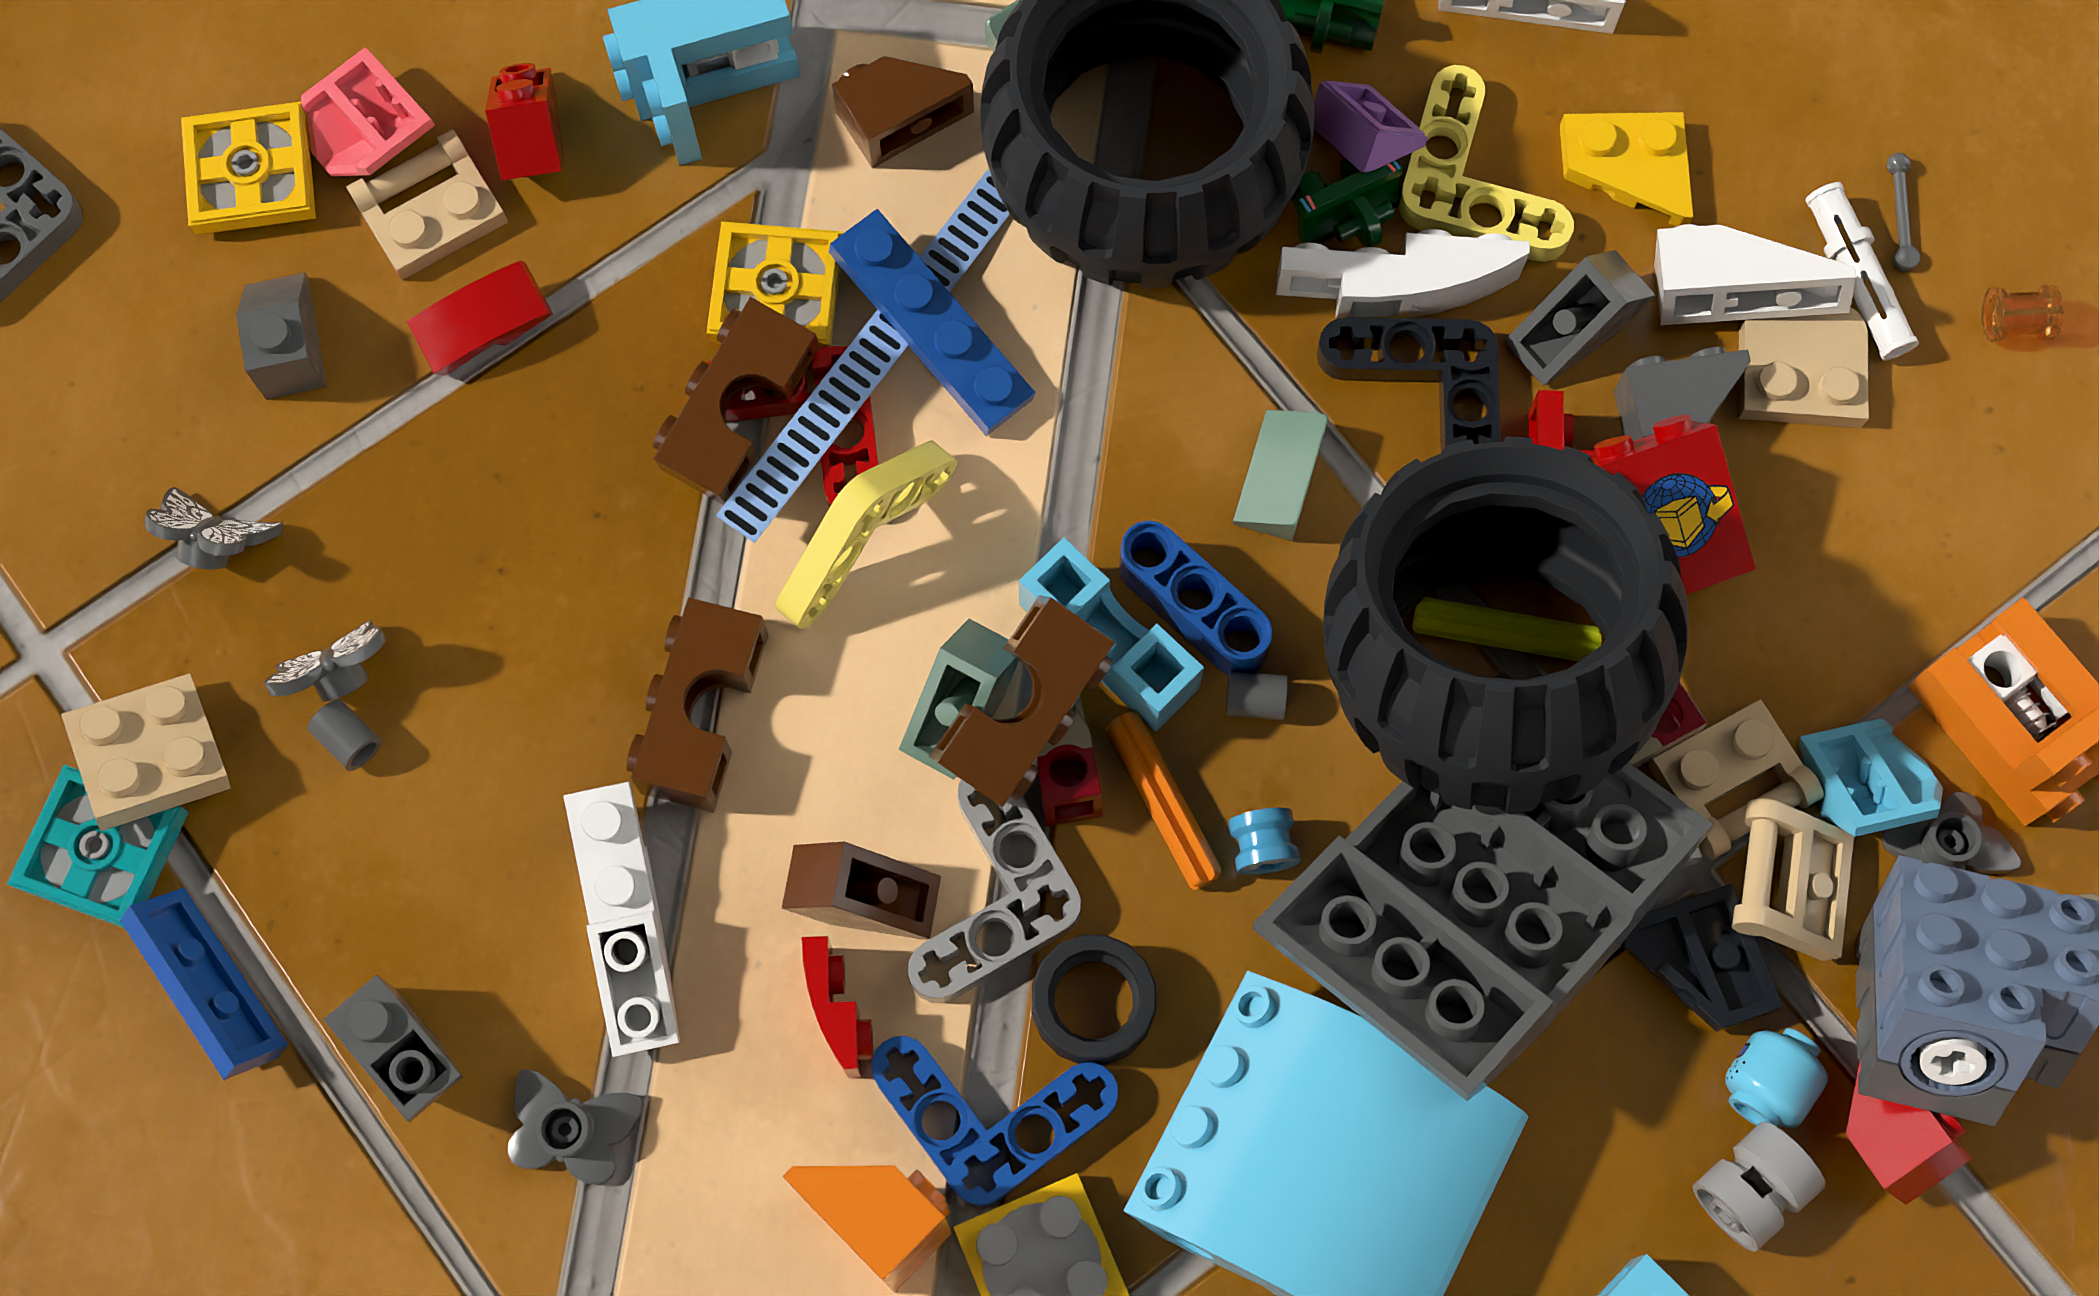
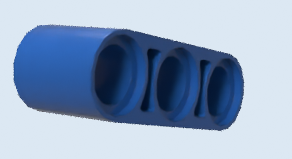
M1148 520L1136 523L1130 527L1122 538L1119 562L1121 579L1127 587L1223 673L1229 676V671L1255 673L1260 670L1266 661L1273 632L1266 615L1167 526L1160 522ZM1149 548L1159 552L1165 560L1156 567L1148 568L1137 564L1132 555L1140 549ZM1186 590H1200L1208 596L1211 603L1203 609H1189L1180 602L1178 596ZM1235 631L1247 632L1254 637L1258 646L1248 652L1235 651L1226 643L1225 636Z

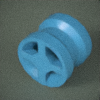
M1281 807L1259 809L1242 813L1229 819L1230 835L1238 840L1240 853L1235 859L1238 874L1260 875L1286 870L1301 863L1300 850L1291 843L1289 833L1294 825L1291 809Z

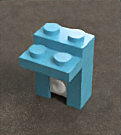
M639 0L607 9L614 33L604 35L603 40L622 102L634 99L640 120L653 118L661 147L673 144L679 166L702 159L689 107L800 77L798 59L795 50L792 49L788 36L792 35L793 31L785 0Z

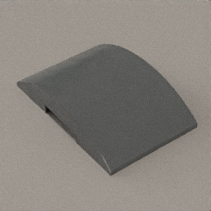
M1501 671L1495 677L1501 679H1513L1503 671ZM1627 763L1622 769L1613 774L1607 772L1603 780L1594 789L1565 803H1563L1561 798L1540 803L1532 811L1505 813L1504 807L1473 805L1472 810L1446 804L1439 794L1422 786L1415 790L1402 781L1346 839L1339 835L1253 922L1252 929L1468 1101L1503 1072L1551 1024L1591 980L1683 868L1710 832L1713 823L1630 763Z

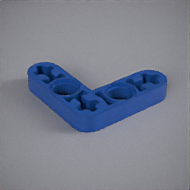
M907 1036L892 1037L884 1041L875 1050L871 1061L872 1075L885 1098L956 1195L966 1204L977 1208L990 1207L1000 1202L1105 1122L1114 1112L1118 1100V1085L1110 1071L1104 1066L1093 1062L1079 1063L1069 1068L987 1131L927 1049L918 1040ZM895 1052H898L904 1059L913 1054L919 1058V1061L913 1066V1070L924 1089L932 1079H936L941 1086L939 1089L922 1095L910 1111L904 1107L902 1101L909 1100L914 1095L904 1080L896 1078L889 1082L884 1077L891 1070L887 1058ZM1082 1078L1089 1085L1099 1080L1105 1086L1099 1097L1103 1106L1096 1111L1087 1104L1079 1107L1069 1115V1119L1079 1127L1069 1134L1066 1133L1059 1114L1045 1104V1102L1051 1097L1057 1096L1059 1105L1062 1108L1076 1096L1077 1090L1073 1084L1076 1080ZM936 1103L952 1105L958 1110L961 1117L959 1130L953 1137L947 1140L932 1139L922 1128V1118L925 1111ZM1030 1116L1045 1118L1054 1130L1052 1145L1042 1153L1031 1154L1025 1152L1018 1146L1015 1139L1017 1126L1022 1120ZM1000 1136H1003L1011 1156L1024 1165L1025 1168L1014 1175L1007 1162L993 1174V1180L996 1185L993 1191L986 1193L980 1186L974 1187L969 1191L963 1184L970 1176L966 1164L976 1158L980 1164L986 1165L998 1157L1000 1150L991 1145V1143Z

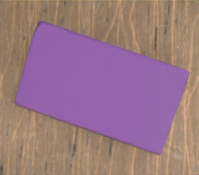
M1335 81L1320 82L1314 100V129L1360 172L1378 169L1426 145L1428 137L1372 86Z

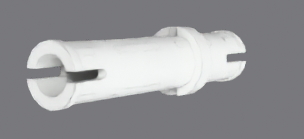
M1841 182L1830 183L1808 195L1805 201L1808 207L1811 208L1827 242V245L1824 247V253L1828 259L1855 267L1856 282L1853 298L1880 350L1879 354L1882 360H1891L1911 351L1919 345V341L1914 336L1894 294V290L1889 284L1871 247L1875 238L1870 228L1861 226L1844 193V187ZM1838 224L1844 226L1860 259L1858 263L1853 261L1837 228ZM1865 279L1870 280L1887 315L1886 319L1880 317L1864 284Z

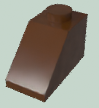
M883 56L868 65H855L848 69L840 77L839 81L832 84L836 114L872 168L974 113L973 83L967 74Z
M845 841L794 845L781 909L834 926L915 939H930L941 876Z

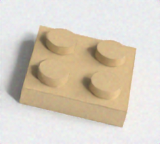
M190 673L61 714L100 831L231 789L227 773Z

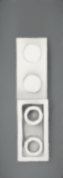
M1428 229L1417 234L1406 233L1400 255L1390 254L1388 251L1376 247L1361 248L1355 252L1329 250L1326 246L1317 243H1303L1295 247H1282L1277 271L1276 295L1336 299V319L1346 317L1414 318L1436 314L1486 297L1518 280L1530 253V241H1515L1507 235L1496 233L1485 234L1478 238L1451 236L1450 233L1443 230Z
M631 782L563 795L589 925H586L612 1056L616 1057L679 1043L672 983L647 846L643 844Z

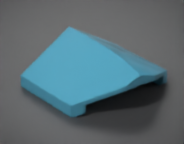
M1882 718L1800 736L1799 749L1804 764L1816 775L1823 789L1824 797L1817 802L1821 817L1854 837L1937 818L1939 815L1943 787L1934 776L1926 761L1892 734L1893 729L1890 724Z

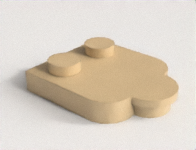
M1850 307L1849 313L1748 319L1742 321L1739 329V351L1748 349L1751 362L1739 379L1738 419L1853 428L1863 427L1869 419L1868 330L1864 319L1856 310Z

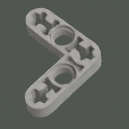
M962 779L958 785L957 794L961 814L1008 892V895L922 943L914 950L908 963L909 979L913 990L918 996L930 1003H945L954 1000L1065 936L1076 926L1080 918L1081 898L1078 890L1023 797L1018 800L1009 797L1003 807L998 805L1006 820L1014 812H1017L1021 819H1014L1003 823L991 836H988L984 829L995 827V819L984 804H979L975 807L970 804L976 798L975 788ZM1014 835H1025L1031 838L1038 849L1035 860L1029 866L1023 868H1013L1007 865L1000 855V848L1006 839ZM1048 891L1054 899L1064 895L1068 899V902L1063 905L1064 918L1055 922L1049 914L1043 915L1030 923L1031 930L1037 936L1030 940H1025L1021 922L1010 910L1020 905L1025 918L1040 908L1039 895ZM1001 922L1012 930L1014 943L1009 951L1000 956H989L978 948L976 935L985 924ZM960 938H965L969 956L980 969L973 973H968L966 961H963L949 971L951 981L949 985L940 988L935 980L924 984L920 977L927 973L925 961L929 957L936 956L939 962L946 963L959 956V949L953 942Z

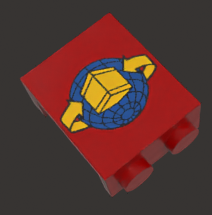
M1688 414L1678 415L1653 424L1654 434L1633 441L1631 435H1623L1594 445L1596 454L1591 456L1593 463L1611 475L1619 472L1637 488L1643 497L1648 514L1656 513L1663 523L1679 559L1681 580L1686 595L1756 570L1717 425L1691 421V417Z

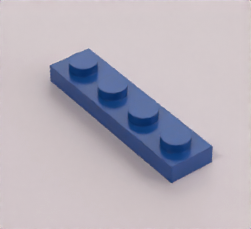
M878 208L830 243L828 253L876 309L896 329L912 351L985 436H988L1033 400L1036 392Z

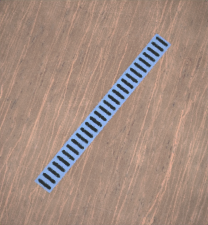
M989 169L919 256L949 292L1010 215L994 186ZM879 310L874 313L716 516L753 543L762 535L908 346V343Z

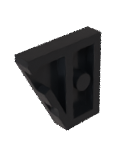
M1732 883L1647 912L1621 943V946L1715 1032L1773 1013L1784 1007L1755 937L1739 933L1732 928L1734 907L1740 904Z

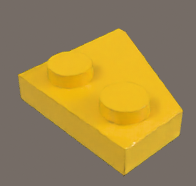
M1683 112L1563 115L1560 123V136L1565 180L1589 190L1597 189L1604 191L1612 200L1631 208H1635L1637 202L1671 216L1669 224L1676 227L1690 224L1693 219Z

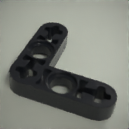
M1346 317L1335 319L1327 324L1321 332L1316 353L1318 365L1324 373L1334 379L1344 381L1439 382L1441 452L1447 445L1466 441L1467 439L1478 438L1476 444L1501 442L1498 344L1495 334L1482 322L1470 319ZM1409 337L1421 345L1423 356L1413 363L1400 362L1391 354L1389 345L1397 338ZM1373 338L1381 339L1377 353L1378 362L1371 361L1373 349H1370ZM1338 339H1349L1350 347L1355 349L1352 359H1341L1340 351L1335 349ZM1435 339L1442 340L1439 351H1443L1440 362L1432 361L1436 348ZM1462 340L1471 341L1472 349L1478 352L1475 361H1464L1463 352L1458 351ZM1466 394L1478 397L1485 405V417L1473 422L1461 419L1454 412L1452 405L1454 399Z

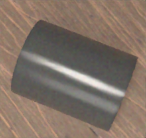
M1229 671L1226 716L1284 720L1287 698V675Z
M341 699L333 700L324 705L312 717L307 727L308 732L347 771L356 770L367 763L381 745V739Z

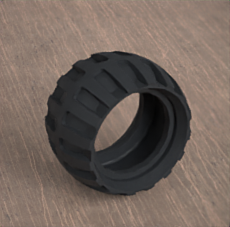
M1020 0L1003 24L998 35L995 51L987 64L980 107L983 149L994 186L1011 217L1017 223L1027 228L1032 242L1056 262L1063 264L1067 260L1081 268L1082 274L1086 278L1112 285L1113 280L1141 283V289L1166 288L1170 286L1173 280L1193 276L1194 280H1200L1228 266L1236 251L1241 254L1255 247L1277 223L1284 208L1300 184L1311 149L1315 117L1311 71L1307 56L1296 29L1289 21H1286L1284 9L1278 0ZM1160 56L1195 67L1225 90L1243 122L1244 129L1230 150L1198 172L1161 181L1118 177L1078 157L1055 130L1050 114L1056 99L1082 73L1111 60L1124 57Z
M1506 436L1504 442L1474 444L1472 439L1447 445L1441 454L1423 462L1415 459L1398 470L1388 480L1381 495L1374 493L1364 504L1347 530L1340 546L1338 558L1329 575L1324 601L1323 634L1327 666L1332 682L1338 691L1340 705L1351 727L1373 754L1380 751L1382 760L1388 770L1415 790L1422 786L1441 795L1446 804L1472 810L1473 805L1504 807L1505 813L1528 812L1534 810L1540 803L1561 798L1563 803L1594 789L1603 780L1607 772L1613 774L1622 769L1652 736L1662 714L1671 703L1675 694L1686 656L1688 641V601L1686 591L1681 580L1678 556L1669 534L1657 514H1648L1644 499L1637 488L1619 472L1611 475L1595 465L1590 455L1568 446L1560 450L1532 444L1533 438ZM1508 576L1549 585L1582 605L1606 637V640L1602 646L1567 670L1527 680L1477 677L1435 659L1405 629L1402 619L1427 594L1456 581L1471 577Z

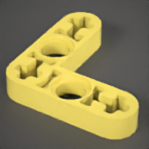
M1452 65L1445 67L1436 74L1432 82L1419 128L1428 137L1427 140L1435 136H1446L1452 139L1457 145L1458 154L1449 159H1438L1428 152L1426 145L1412 152L1398 207L1401 217L1408 225L1421 231L1438 229L1450 233L1451 236L1472 238L1496 233L1507 235L1515 241H1530V253L1527 259L1539 262L1557 259L1564 253L1574 232V220L1564 205L1554 200L1462 176L1484 100L1485 85L1482 77L1475 70L1467 66ZM1452 88L1464 90L1456 119L1444 117ZM1423 190L1435 193L1431 209L1419 206ZM1455 197L1463 198L1457 218L1449 216ZM1479 203H1489L1500 211L1502 222L1490 228L1482 227L1471 219L1469 209ZM1515 213H1519L1522 216L1516 234L1508 232ZM1540 221L1551 224L1550 232L1552 234L1548 241L1537 238V227Z
M931 440L854 477L833 501L775 603V608L800 630L811 625L828 608L875 528L932 499L953 475L957 467V460L935 441Z

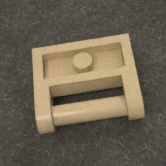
M453 129L436 137L439 143L374 179L365 183L361 178L346 186L401 280L408 278L508 223L504 211ZM450 165L456 171V176L386 214H383L378 205Z
M1761 699L1652 758L1647 764L1660 786L1713 823L1710 832L1699 845L1703 854L1711 860L1730 851L1731 842L1749 833L1751 828L1745 824L1747 804L1718 820L1709 814L1705 807L1708 804L1772 769L1782 784L1756 799H1771L1793 808L1798 805L1802 808H1807L1824 797L1818 778L1808 767L1802 764Z
M1752 799L1748 801L1745 824L1751 830L1742 904L1734 907L1732 928L1745 935L1763 936L1820 961L1841 958L1854 836L1843 829L1776 800ZM1777 833L1785 836L1777 909L1774 910L1769 908Z

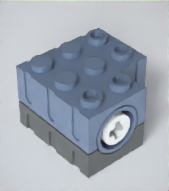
M1898 856L1855 940V958L1859 959V967L1856 971V1008H1860V1018L1857 1022L1858 1060H1861V1070L1858 1074V1094L1995 1126L2024 1078L2035 1080V1083L2059 1088L2080 1056L2079 1053H2082L2099 1026V901L2071 894L2060 895L2057 894V891L2006 879H1990L1988 875L1937 863L1925 864L1922 863V860Z

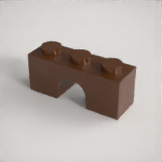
M752 297L748 299L742 311L733 308L727 315L717 335V341L722 343L710 365L702 361L694 370L685 388V394L690 397L678 418L673 415L667 417L653 442V448L658 450L653 459L662 471L722 505L735 492L757 455L753 443L732 431L726 424V412L731 400L741 391L753 387L769 389L789 400L820 348L816 333Z
M1039 595L1003 647L1006 652L1025 665L1031 676L1032 693L1025 708L1013 717L992 719L976 707L965 703L929 757L1001 807L1005 805L1009 797L1018 800L1027 791L1037 775L1038 767L1033 765V762L1048 742L1052 746L1056 745L1072 725L1076 714L1070 708L1082 690L1085 688L1091 692L1107 674L1113 661L1107 654L1115 642L1052 597Z
M688 597L683 615H674L667 629L664 646L665 652L670 653L664 675H654L647 693L646 711L652 712L645 735H635L627 757V771L632 772L631 779L640 794L714 813L732 751L725 736L701 730L693 725L691 721L692 712L695 704L704 694L717 688H731L751 693L768 638V632L761 615Z

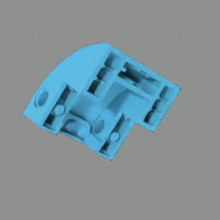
M1247 970L1135 1187L1124 1212L1131 1215L1160 1238L1265 1287L1276 1296H1443L1529 1116L1522 1109L1488 1086L1466 1101L1363 1017L1318 997Z

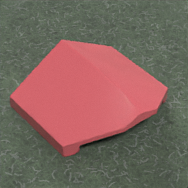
M366 47L301 95L302 107L307 119L310 151L332 177L371 175L435 126L432 119Z

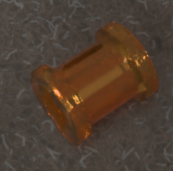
M2042 285L2037 291L2007 292L2003 287H1991L1984 295L1981 310L1983 332L1990 342H2002L2010 335H2037L2041 340H2053L2061 331L2064 316L2062 296L2059 289L2054 285Z

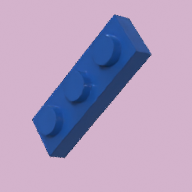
M181 888L130 905L121 917L120 922L223 1080L278 1059L288 1046V1043L186 889Z

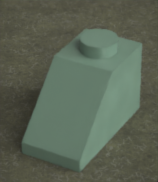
M969 618L940 647L898 750L954 780L957 776L935 762L929 755L965 703L976 707L990 718L993 717L1019 662L1018 659L1003 649L1009 639Z

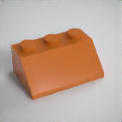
M895 1165L792 1166L782 1176L894 1293L952 1235L946 1217L951 1213L947 1208L949 1205L945 1202L946 1198L917 1169L906 1178Z

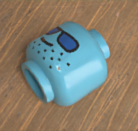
M1786 1028L1782 1034L1768 1030L1755 1032L1727 1070L1725 1083L1732 1094L1728 1101L1738 1114L1755 1126L1765 1121L1776 1127H1798L1816 1103L1828 1082V1074L1822 1063L1817 1059L1820 1048L1810 1038L1791 1028Z

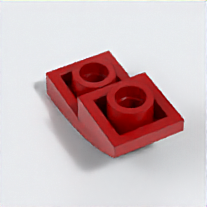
M519 260L451 293L407 320L406 323L433 373L446 376L493 344L506 346L553 315V312L527 264Z
M828 936L801 937L806 985L820 1029L847 1077L862 1078L861 1060L873 1058L872 1019H860V1010L856 1001L834 1002V995L845 994L844 954L833 955V947Z

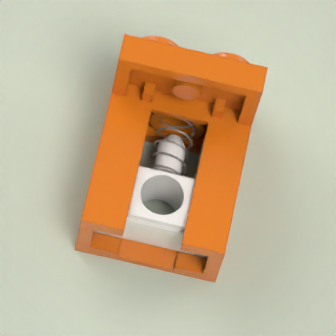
M2024 597L1995 617L1988 626L1960 647L1953 648L1926 668L1907 685L1909 690L2024 826H2027L2044 814L2053 823L2085 800L2077 789L2093 777L2099 783V683ZM1984 665L1993 667L2000 672L2004 679L2005 688L1998 687L1987 679L1984 673ZM2051 727L2038 742L2033 738V736Z

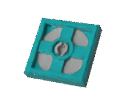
M64 764L7 885L125 929L120 922L121 917L130 905L149 899L189 812L181 806H176L100 831L80 771Z

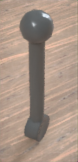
M1898 152L1891 155L1886 164L1888 172L1893 175L1899 241V249L1894 254L1892 261L1895 268L1899 271L1910 272L1920 261L1919 251L1911 244L1906 173L1910 169L1911 161L1906 154Z

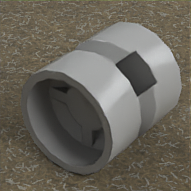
M1765 1121L1760 1122L1733 1147L1735 1157L1733 1162L1725 1159L1719 1160L1692 1185L1698 1202L1713 1221L1734 1241L1752 1252L1758 1251L1784 1227V1211L1793 1214L1800 1212L1825 1188V1179L1811 1157L1784 1131Z

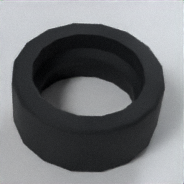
M1080 935L1058 944L1041 961L1032 983V1017L1041 1039L1058 1056L1077 1064L1093 1062L1099 1065H1107L1129 1056L1146 1038L1155 1016L1156 982L1147 961L1128 943L1108 935ZM1084 962H1102L1115 967L1127 979L1132 991L1133 1008L1127 1022L1116 1033L1102 1039H1086L1072 1033L1060 1021L1055 1009V991L1060 979L1072 967Z

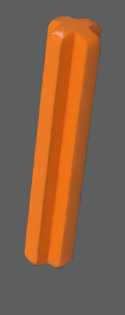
M1130 711L1116 717L1108 723V735L1189 887L1195 890L1213 883L1220 877L1221 866L1140 715L1135 711Z

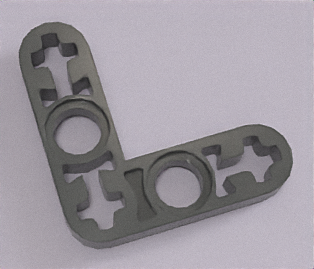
M1 128L0 169L7 164L21 163L24 165L25 171L21 180L16 184L8 187L0 186V204L4 207L0 212V243L7 240H16L21 245L20 253L15 260L8 264L0 265V302L67 242L80 228L83 220L82 207L66 185ZM38 192L50 205L61 210L53 219L49 215L43 214L31 200Z

